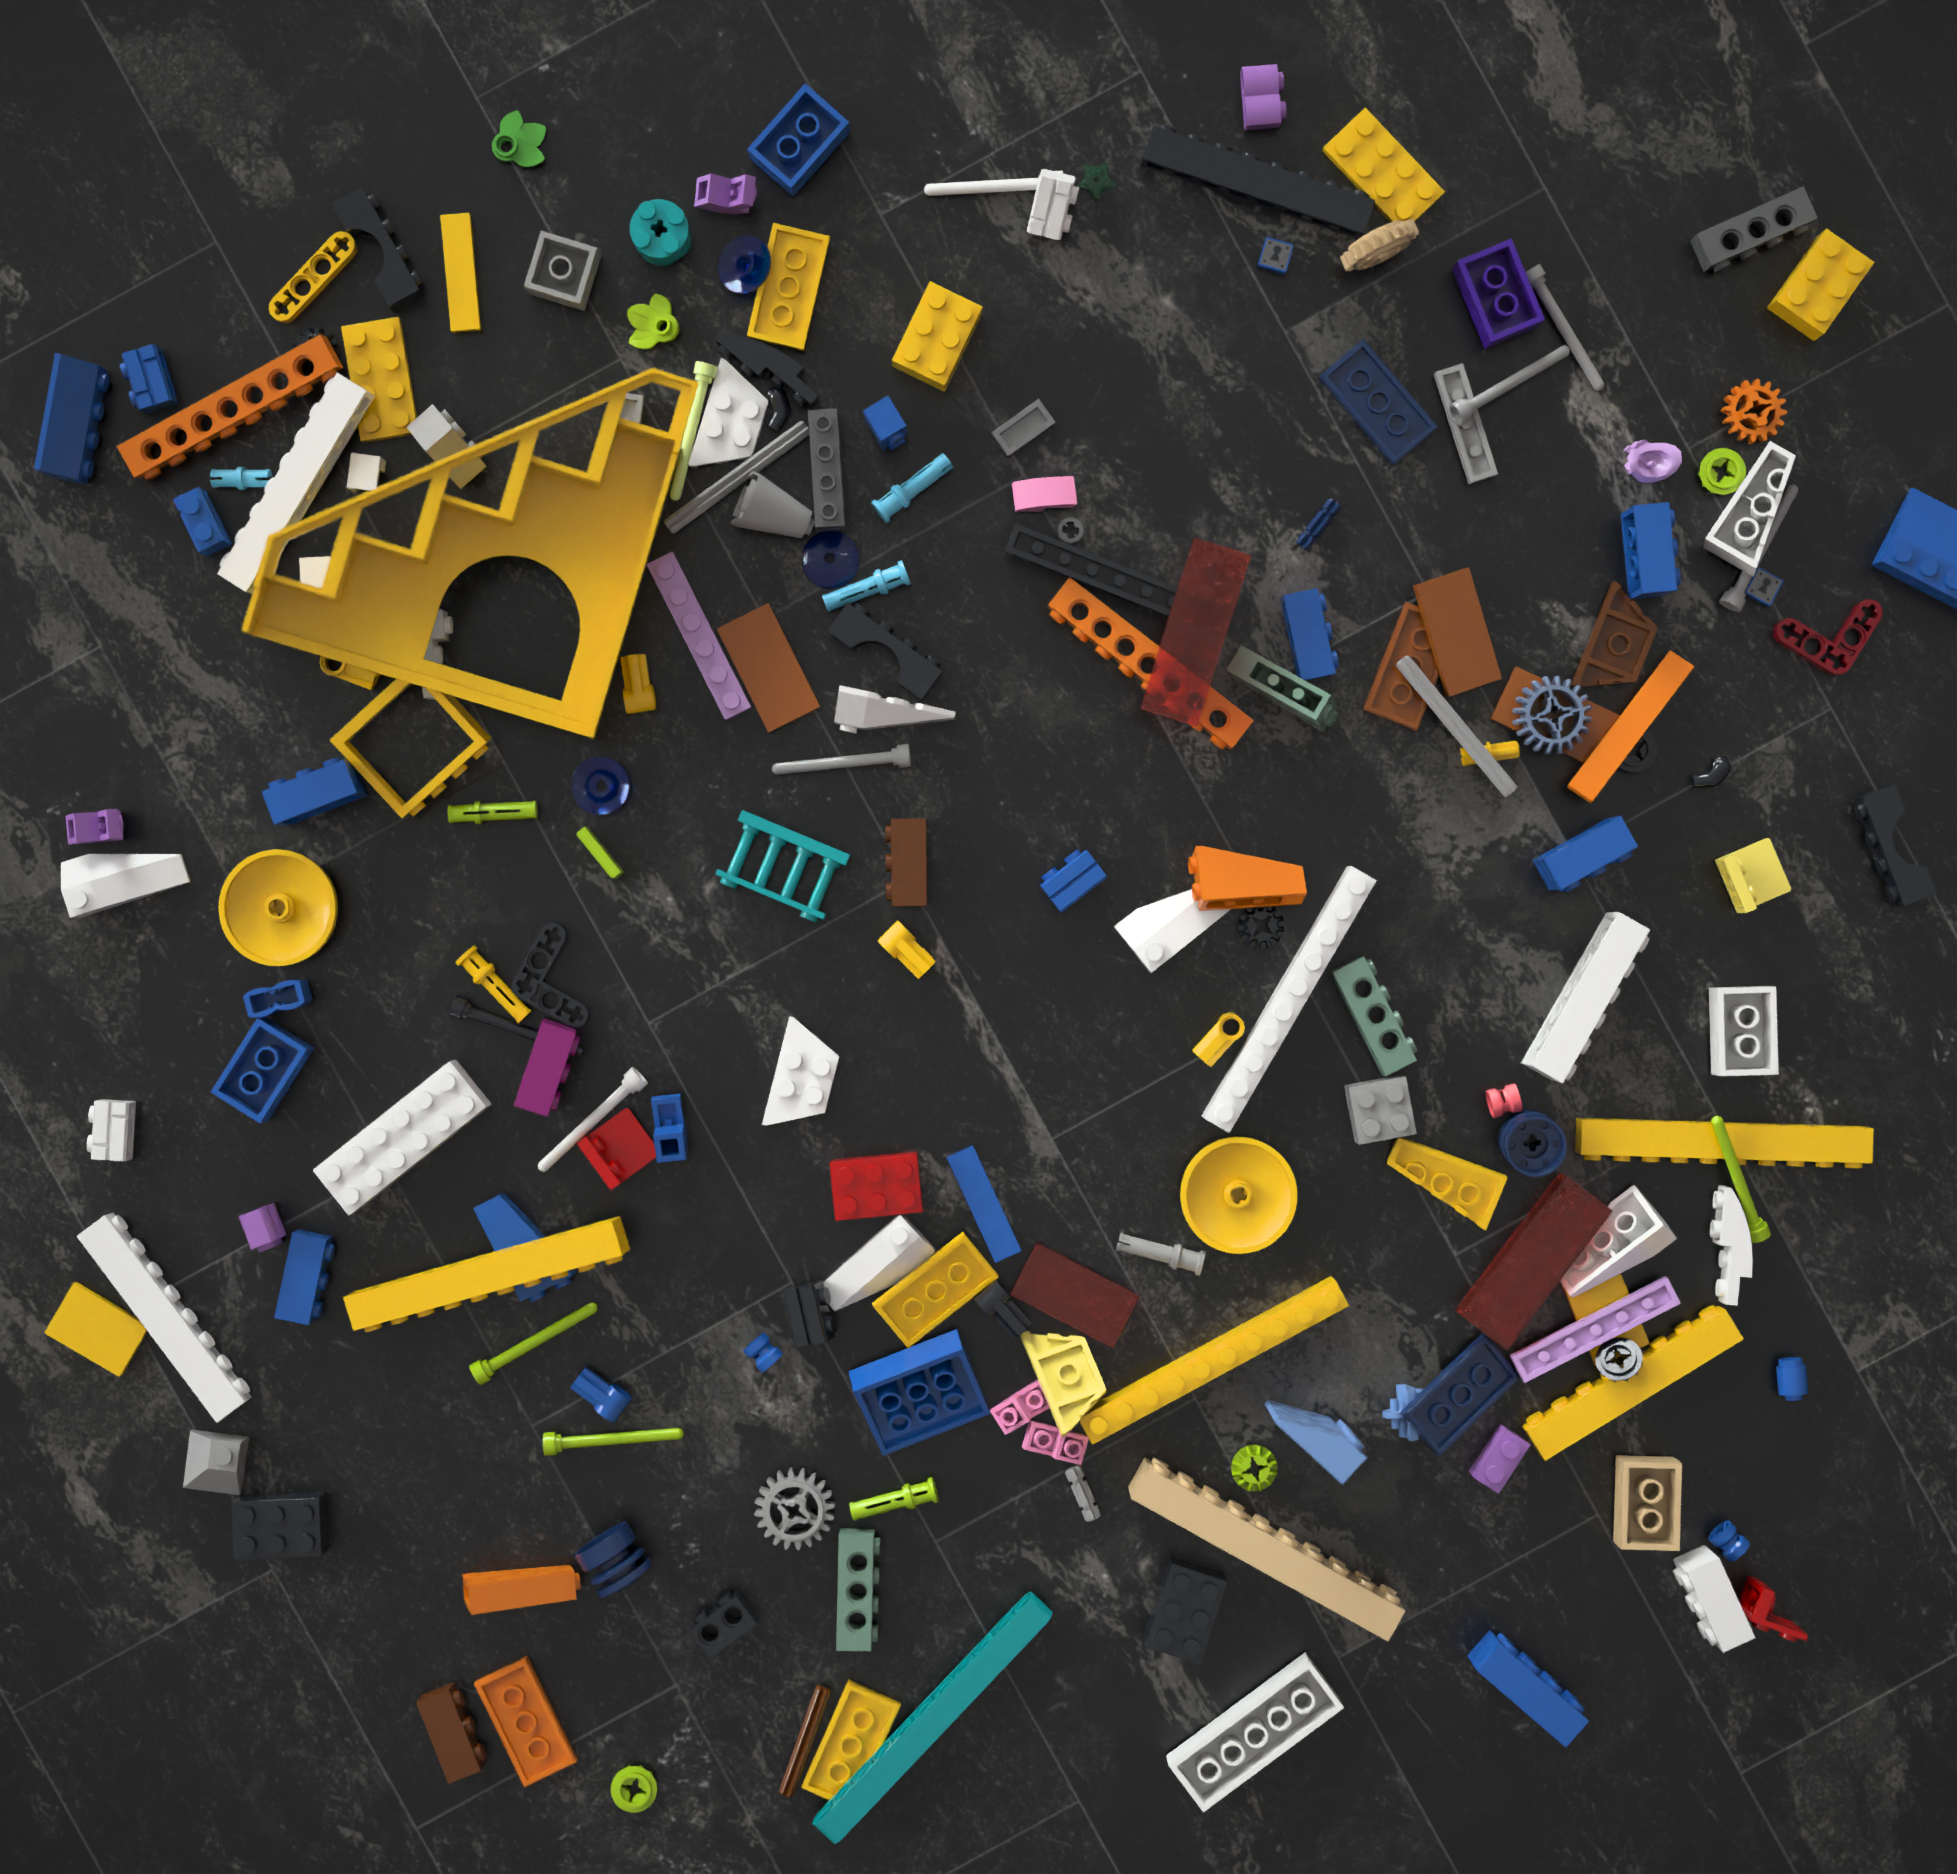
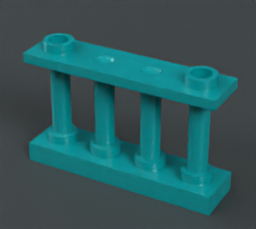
M742 810L738 821L744 823L742 827L744 832L728 871L725 872L720 869L716 871L715 875L722 877L720 883L734 889L739 884L802 910L800 916L813 922H817L818 918L825 919L826 914L818 911L835 868L839 869L840 864L847 866L851 855ZM761 830L771 834L769 838L771 843L753 884L739 878L738 875L755 834L758 835ZM788 841L797 845L796 851L798 854L780 895L765 889V885L781 847L785 846ZM813 853L824 856L823 863L825 865L810 901L806 906L791 898L808 858H812Z

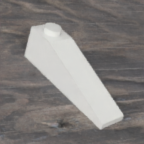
M840 685L834 723L840 725L839 730L856 734L857 729L868 730L954 720L956 712L919 703L913 705L909 701L899 698L887 697L885 699L881 698L878 693Z
M86 854L61 863V892L70 918H82L191 882L182 854Z
M1191 889L1137 908L1114 927L1147 970L1152 973L1231 909L1199 911L1198 901H1193Z
M1635 1185L1610 1202L1605 1209L1607 1211L1598 1225L1594 1224L1589 1230L1590 1236L1581 1247H1577L1556 1274L1572 1298L1655 1256L1677 1239L1663 1218Z
M904 1214L896 1215L823 1282L824 1287H827L830 1292L831 1302L829 1305L834 1311H837L897 1284L935 1254L937 1250Z

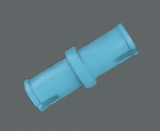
M237 467L236 470L211 469L210 477H222V479L210 480L213 488L237 487L238 490H246L247 487H265L269 480H261V477H273L271 469L246 470L245 467Z

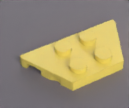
M1025 1331L1020 1337L1061 1437H1064L1106 1393V1387L1085 1337H1063L1059 1334L1048 1333V1335H1038Z

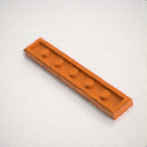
M1670 650L1570 781L1567 788L1592 804L1692 672L1694 666Z

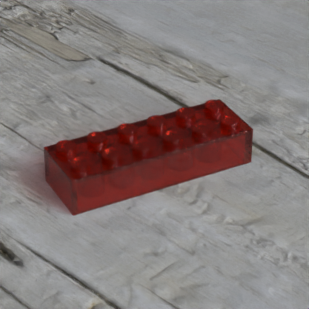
M1193 538L1140 709L1194 726L1198 725L1251 555Z
M1559 1173L1455 1311L1508 1350L1613 1210L1568 1176Z

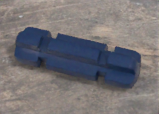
M1328 499L1322 506L1323 510H1319L1305 529L1306 532H1303L1296 540L1299 547L1306 551L1309 550L1315 543L1314 539H1317L1332 520L1331 517H1334L1341 509L1340 504L1335 500Z

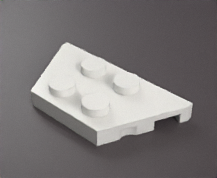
M723 358L720 359L716 378L712 385L688 466L692 468L713 463H727L731 460H745L753 456L769 406V401Z
M789 1016L762 1125L765 1126L825 1113L839 1060L838 1054L792 1016Z

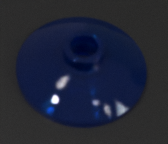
M751 235L739 236L730 241L723 249L718 261V273L721 282L729 290L741 294L749 293L759 288L768 277L771 268V254L767 245L759 238ZM751 264L750 269L747 271V266Z
M837 531L820 532L806 543L801 557L802 568L807 578L813 584L825 589L840 588L849 583L856 575L859 567V553L857 547L848 536ZM829 553L835 555V561L831 564L824 561L825 556Z
M593 757L582 762L575 770L571 780V792L574 800L583 810L596 815H605L616 811L623 805L629 793V779L626 771L618 762L607 757ZM599 781H605L607 784V788L603 792L597 790L596 786Z

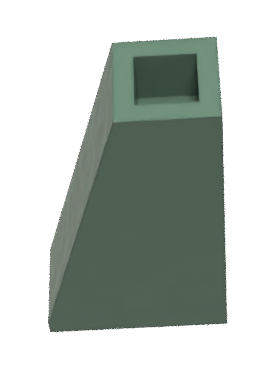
M1242 645L1226 670L1233 679L1321 732H1324L1327 726L1331 727L1338 717V707L1330 694Z

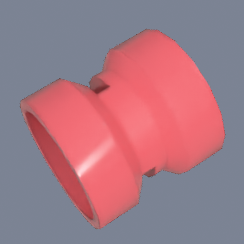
M1516 1084L1506 1085L1502 1090L1495 1088L1486 1090V1100L1492 1118L1502 1117L1506 1112L1513 1114L1522 1112V1101Z

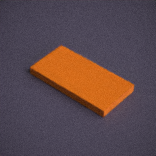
M528 1656L474 1682L524 1788L577 1762L578 1759Z

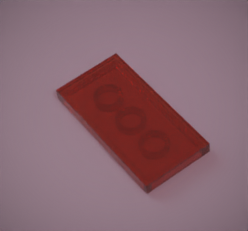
M1037 1242L1010 1293L1015 1298L1112 1348L1140 1297L1138 1294Z

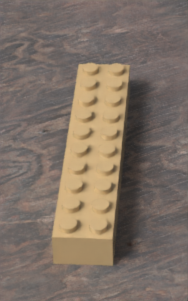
M1144 1457L1128 1486L1132 1500L1384 1640L1389 1641L1405 1613V1609L1400 1603L1401 1599L1396 1596V1591L1384 1584H1381L1380 1587L1376 1586L1370 1581L1371 1578L1359 1570H1356L1355 1573L1349 1571L1345 1567L1346 1564L1334 1556H1330L1327 1559L1320 1554L1321 1550L1309 1542H1305L1304 1545L1300 1544L1294 1539L1295 1535L1281 1527L1279 1531L1273 1529L1267 1519L1256 1513L1253 1517L1248 1515L1242 1505L1229 1499L1228 1503L1218 1497L1219 1493L1212 1488L1204 1485L1201 1489L1193 1483L1194 1479L1180 1471L1177 1475L1167 1469L1169 1466L1158 1458L1153 1457L1151 1461Z

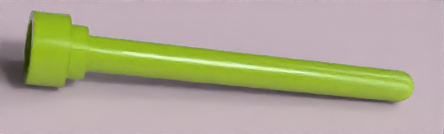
M1714 1116L1711 1124L1745 1213L1751 1243L1762 1242L1771 1235L1768 1224L1758 1217L1724 1121L1720 1116Z
M589 1303L489 1361L487 1359L483 1361L479 1359L469 1365L472 1375L479 1385L491 1380V1376L495 1374V1370L596 1313L597 1305Z
M681 1428L569 1437H562V1434L556 1435V1432L543 1433L544 1456H553L566 1448L679 1440L683 1437L684 1432Z

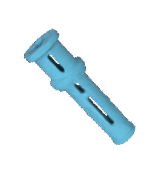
M941 453L900 486L898 484L896 486L893 485L889 493L878 501L873 500L871 504L882 520L888 523L893 514L903 507H909L911 499L954 467L946 455Z
M900 560L896 566L883 571L877 569L873 572V576L833 592L823 594L822 597L828 612H831L834 609L845 606L847 603L856 602L878 592L884 595L888 594V590L903 584L911 585L903 561Z

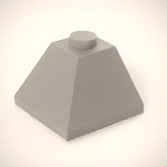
M190 1430L183 1488L241 1495L249 1437Z

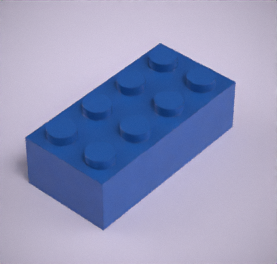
M1489 1630L1467 1657L1482 1676L1563 1746L1567 1747L1589 1722L1583 1714L1585 1708L1567 1689L1562 1693L1563 1689L1545 1670L1540 1674L1541 1670L1527 1654L1522 1651L1518 1655L1519 1651L1505 1635L1500 1632L1496 1636Z

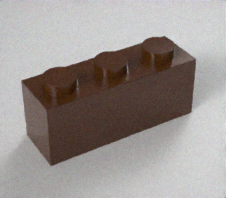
M926 818L891 819V825L885 826L886 842H891V854H886V871H891L892 883H886V901L892 900V906H927Z
M453 1682L421 1695L416 1704L448 1784L480 1772L486 1763L487 1755L483 1744H478L474 1734L476 1733L475 1723L471 1716L467 1717L463 1707L466 1703L460 1689L457 1690Z

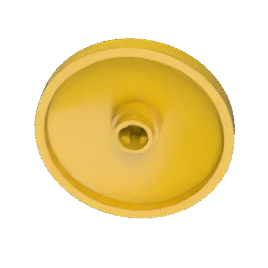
M266 850L244 859L228 875L219 897V918L227 939L243 956L263 965L287 966L307 960L326 944L333 933L337 921V895L327 873L309 857L289 850Z
M1227 1137L1207 1145L1190 1161L1182 1178L1180 1201L1188 1225L1203 1242L1223 1252L1245 1254L1264 1249L1274 1243L1287 1230L1297 1206V1185L1289 1164L1274 1148L1262 1141L1249 1137Z

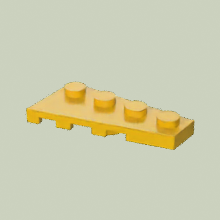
M1404 1137L1396 1138L1387 1160L1388 1165L1416 1184L1424 1187L1432 1195L1443 1200L1457 1212L1468 1217L1486 1231L1507 1181L1506 1175Z

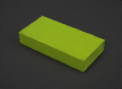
M583 827L577 832L578 838L610 878L617 879L624 873L588 827Z

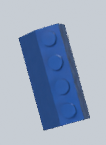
M55 353L34 470L54 479L87 485L88 478H91L94 471V462L92 461L93 449H96L99 443L98 421H101L104 415L103 394L109 387V375H107L108 371L97 364Z

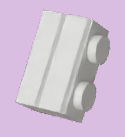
M1047 169L1041 170L1027 227L1028 233L1055 240H1061L1063 232L1069 233L1072 215L1067 214L1069 204L1075 205L1079 187L1074 186L1076 177Z
M101 1099L94 1101V1106H90L88 1119L90 1123H93L92 1135H89L87 1139V1151L91 1152V1159L128 1161L133 1159L136 1101Z

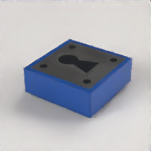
M1266 237L1257 267L1285 275L1294 244Z
M1758 567L1744 593L1747 597L1766 607H1770L1784 580Z

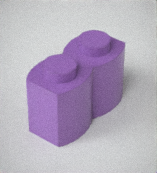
M1277 64L1242 67L1240 82L1245 131L1280 128L1282 120L1286 119L1285 101L1280 102L1279 90H1284L1283 72H1278Z
M275 1203L238 1216L250 1249L257 1248L259 1252L268 1250L282 1244L281 1237L287 1235Z

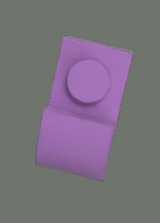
M715 174L699 177L696 183L694 207L717 213L747 214L749 213V207L753 206L757 194L755 187L756 177L747 174L732 179Z
M118 809L66 815L68 845L123 840V819L121 811H118Z

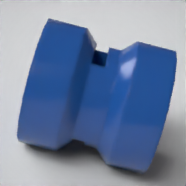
M765 1332L755 1338L743 1350L748 1358H754L756 1367L761 1373L766 1371L783 1355V1352L778 1347L770 1344V1337Z
M1728 1520L1715 1527L1708 1536V1540L1714 1547L1722 1549L1721 1554L1728 1562L1740 1558L1750 1546L1749 1541L1744 1536L1738 1535L1736 1527Z

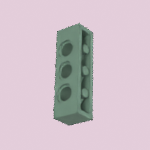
M1359 956L1330 971L1381 1074L1387 1076L1417 1061L1414 1053L1418 1052L1410 1036L1405 1038L1401 1030L1404 1023L1397 1011L1392 1012L1388 1004L1391 997L1385 986L1378 985L1374 977L1378 975V972L1372 960L1366 961L1364 956ZM1364 980L1369 984V992L1366 996L1359 997L1356 994L1355 987L1359 981ZM1378 1006L1382 1010L1383 1015L1379 1022L1373 1023L1370 1021L1368 1014L1371 1008ZM1391 1032L1394 1034L1396 1042L1393 1047L1386 1049L1382 1045V1037L1384 1034Z
M840 1528L836 1651L871 1652L872 1642H878V1625L873 1624V1613H878L879 1596L873 1595V1584H879V1567H874V1555H880V1538H875V1529ZM855 1555H863L867 1563L864 1566L858 1567L852 1563L851 1558ZM854 1584H862L866 1588V1592L858 1596L853 1594L850 1588ZM854 1613H861L865 1616L866 1620L862 1624H854L850 1620V1616Z

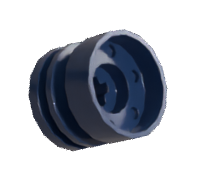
M1526 1109L1522 1110V1112L1514 1113L1505 1120L1500 1128L1498 1142L1501 1153L1515 1170L1526 1176L1540 1177L1549 1175L1559 1168L1566 1156L1567 1142L1564 1132L1555 1121L1540 1111ZM1529 1135L1537 1139V1141L1532 1142L1531 1147L1524 1142V1140H1529Z
M626 1521L598 1535L574 1554L584 1572L598 1568L599 1572L590 1580L592 1585L606 1581L596 1591L600 1598L624 1590L636 1582L652 1565L649 1557L635 1562L644 1553L642 1547L631 1551L627 1549L634 1542L636 1536Z

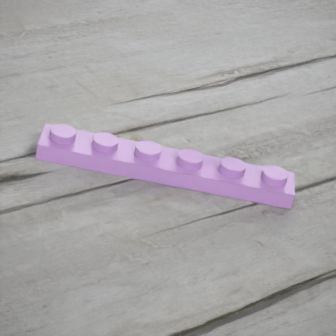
M673 551L646 564L724 719L727 721L752 708Z
M1664 1276L1511 1354L1510 1357L1522 1381L1526 1383L1681 1303L1668 1277Z

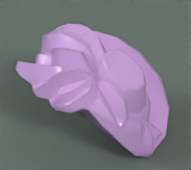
M1645 439L1639 442L1635 441L1624 449V451L1629 453L1627 457L1628 462L1624 465L1627 474H1631L1635 479L1643 483H1654L1666 479L1675 473L1682 463L1681 451L1676 446L1668 443H1649Z

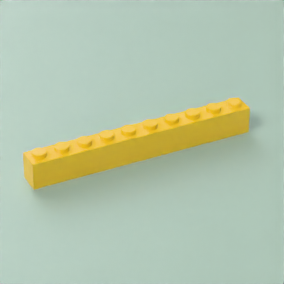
M1576 1118L1575 1153L1584 1155V1160L1599 1161L1601 1160V1155L1613 1156V1161H1630V1156H1641L1643 1162H1659V1157H1671L1670 1162L1688 1163V1158H1700L1699 1163L1717 1164V1159H1724L1711 1122ZM1724 1122L1739 1165H1746V1160H1757V1165L1775 1166V1161H1786V1166L1804 1167L1805 1161L1815 1162L1816 1167H1833L1834 1162H1842L1846 1168H1862L1863 1163H1873L1874 1128L1865 1126Z
M618 1216L353 1291L343 1297L353 1331L364 1328L365 1332H370L381 1328V1323L391 1321L392 1325L407 1321L408 1315L417 1313L418 1318L434 1313V1308L444 1306V1310H449L462 1305L461 1301L470 1298L471 1303L488 1298L487 1293L497 1291L498 1295L514 1291L515 1285L524 1283L525 1288L541 1283V1278L551 1276L552 1280H556L569 1275L568 1271L578 1268L579 1272L588 1271L596 1267L595 1263L604 1260L606 1265L623 1260L622 1255L630 1250L621 1217Z
M1330 1276L1102 1399L1080 1420V1423L1093 1445L1343 1310L1349 1304L1336 1280Z

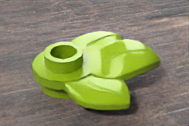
M654 294L649 305L636 304L627 310L628 320L636 328L629 339V344L635 348L651 349L658 342L667 343L674 340L679 333V323L672 315V305L662 295ZM667 323V328L664 331H660L661 326Z

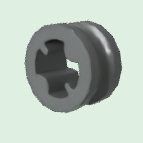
M1065 518L1058 526V537L1062 542L1069 545L1076 544L1081 540L1084 528L1081 521L1077 518ZM1069 523L1073 524L1074 529L1079 530V534H1074L1072 539L1068 538L1067 533L1062 532V528H1067Z

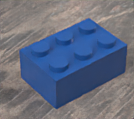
M804 84L747 149L748 155L757 166L794 197L851 132L849 121L807 84Z
M1669 502L1632 506L1621 513L1628 597L1631 600L1664 597L1677 591V586L1680 585L1681 581L1680 570L1675 568L1674 556L1678 554L1677 540L1672 538V527L1675 526L1673 509L1670 510Z
M336 757L323 763L324 767L321 769L313 770V768H307L297 772V778L286 781L285 778L273 781L268 784L269 789L261 792L274 825L291 826L368 796L369 794L361 774L349 761Z
M1616 816L1601 821L1532 861L1549 890L1568 892L1581 885V878H1588L1590 876L1593 878L1607 870L1606 864H1613L1615 862L1618 864L1633 856L1631 850L1637 848L1638 845L1622 817Z
M257 1018L211 1090V1093L258 1123L267 1122L315 1047L269 1018Z

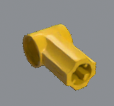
M646 654L621 657L622 674L625 684L623 698L626 713L632 714L656 710L655 692L653 685L650 684Z
M323 656L320 657L319 663L323 672L373 691L380 677L379 673L343 662L340 669L332 671L329 668L330 659Z
M897 920L877 941L895 959L898 958L919 979L936 961Z
M1224 1013L1192 1051L1207 1065L1212 1067L1234 1041L1243 1035L1245 1029L1244 1022L1235 1013ZM1228 1019L1238 1021V1030L1233 1034H1227L1223 1031V1024Z

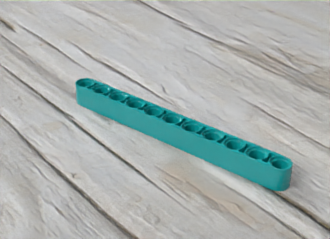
M1032 1592L1025 1594L815 1816L812 1824L834 1844L841 1841L1047 1624L1052 1617L1053 1611Z

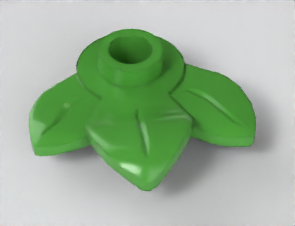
M513 111L507 114L500 122V133L493 139L492 151L501 161H515L522 167L537 166L545 160L538 147L544 141L547 131L546 127L538 123L523 124L519 111ZM506 143L512 144V149L509 152L502 151V147Z

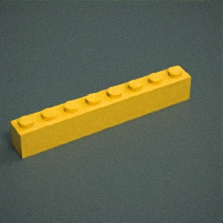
M1709 1306L1699 1313L1700 1317L1694 1321H1685L1674 1328L1675 1332L1667 1337L1660 1336L1654 1339L1649 1344L1650 1348L1642 1352L1643 1366L1640 1367L1638 1376L1630 1377L1627 1382L1620 1380L1614 1383L1611 1379L1604 1378L1600 1374L1601 1378L1592 1383L1587 1381L1579 1385L1575 1389L1576 1393L1566 1398V1396L1556 1399L1551 1403L1552 1408L1544 1413L1539 1411L1530 1415L1526 1419L1527 1423L1521 1427L1539 1456L1544 1461L1548 1460L1742 1341L1743 1337L1726 1309L1720 1306Z

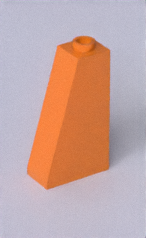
M570 1565L462 1574L464 1602L471 1615L576 1600V1591L581 1589L579 1573H574V1569Z

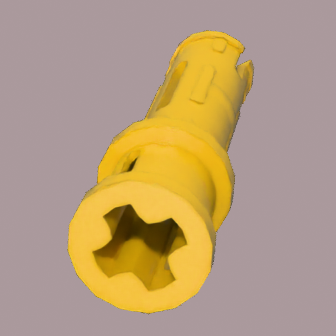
M475 945L455 962L458 966L462 965L473 977L472 981L475 984H482L498 1003L514 1017L517 1023H520L532 1011L494 972V965L492 963L488 964L479 955ZM470 960H472L480 969H478ZM498 987L515 1006H513L496 988Z

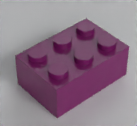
M542 1019L514 1106L547 1117L550 1110L556 1111L561 1096V1091L557 1090L559 1082L565 1084L571 1065L566 1063L568 1055H575L580 1037L575 1035L576 1028L550 1019Z

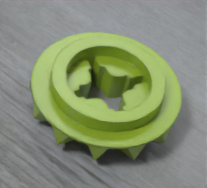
M1719 448L1709 452L1700 462L1698 475L1701 478L1702 486L1706 487L1711 494L1727 495L1736 491L1744 481L1746 466L1738 453L1731 449ZM1727 462L1725 472L1729 474V477L1724 476L1717 482L1718 473L1713 468H1719Z
M1248 1445L1235 1454L1231 1463L1232 1476L1238 1486L1247 1491H1262L1266 1487L1271 1486L1277 1476V1461L1267 1448L1260 1445ZM1251 1457H1253L1257 1465L1264 1466L1259 1470V1479L1257 1480L1252 1472H1244L1251 1467Z
M627 1766L617 1772L611 1783L613 1801L619 1808L627 1812L637 1813L644 1811L651 1806L657 1795V1782L652 1772L647 1771L642 1766ZM637 1778L639 1782L638 1787L642 1791H637L633 1799H630L631 1789L626 1786L632 1785L633 1781Z

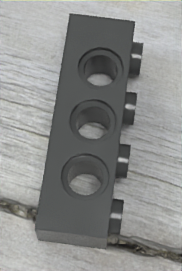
M1803 186L1697 233L1690 242L1703 272L1712 268L1714 272H1718L1731 265L1730 260L1740 256L1741 261L1756 255L1758 253L1757 248L1766 245L1770 249L1784 242V236L1793 233L1794 237L1808 232L1811 230L1810 224L1818 219ZM1777 214L1785 217L1787 221L1786 226H1781L1777 223ZM1750 226H1754L1760 231V238H1755L1750 234ZM1723 238H1728L1733 242V250H1728L1724 247Z
M837 408L808 410L815 528L817 532L846 530Z

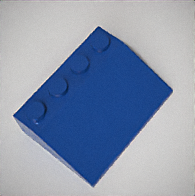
M1913 487L1910 488L1871 566L1957 609V510Z
M957 1329L849 1371L854 1395L883 1456L990 1414Z

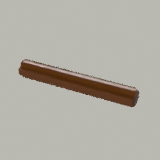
M817 1685L814 1690L780 1786L779 1793L783 1796L792 1798L795 1794L830 1696V1689Z

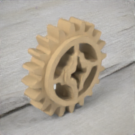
M1413 219L1405 222L1398 220L1388 223L1352 243L1348 247V251L1340 256L1341 262L1346 271L1354 269L1364 270L1375 266L1411 244V240L1419 235V230Z

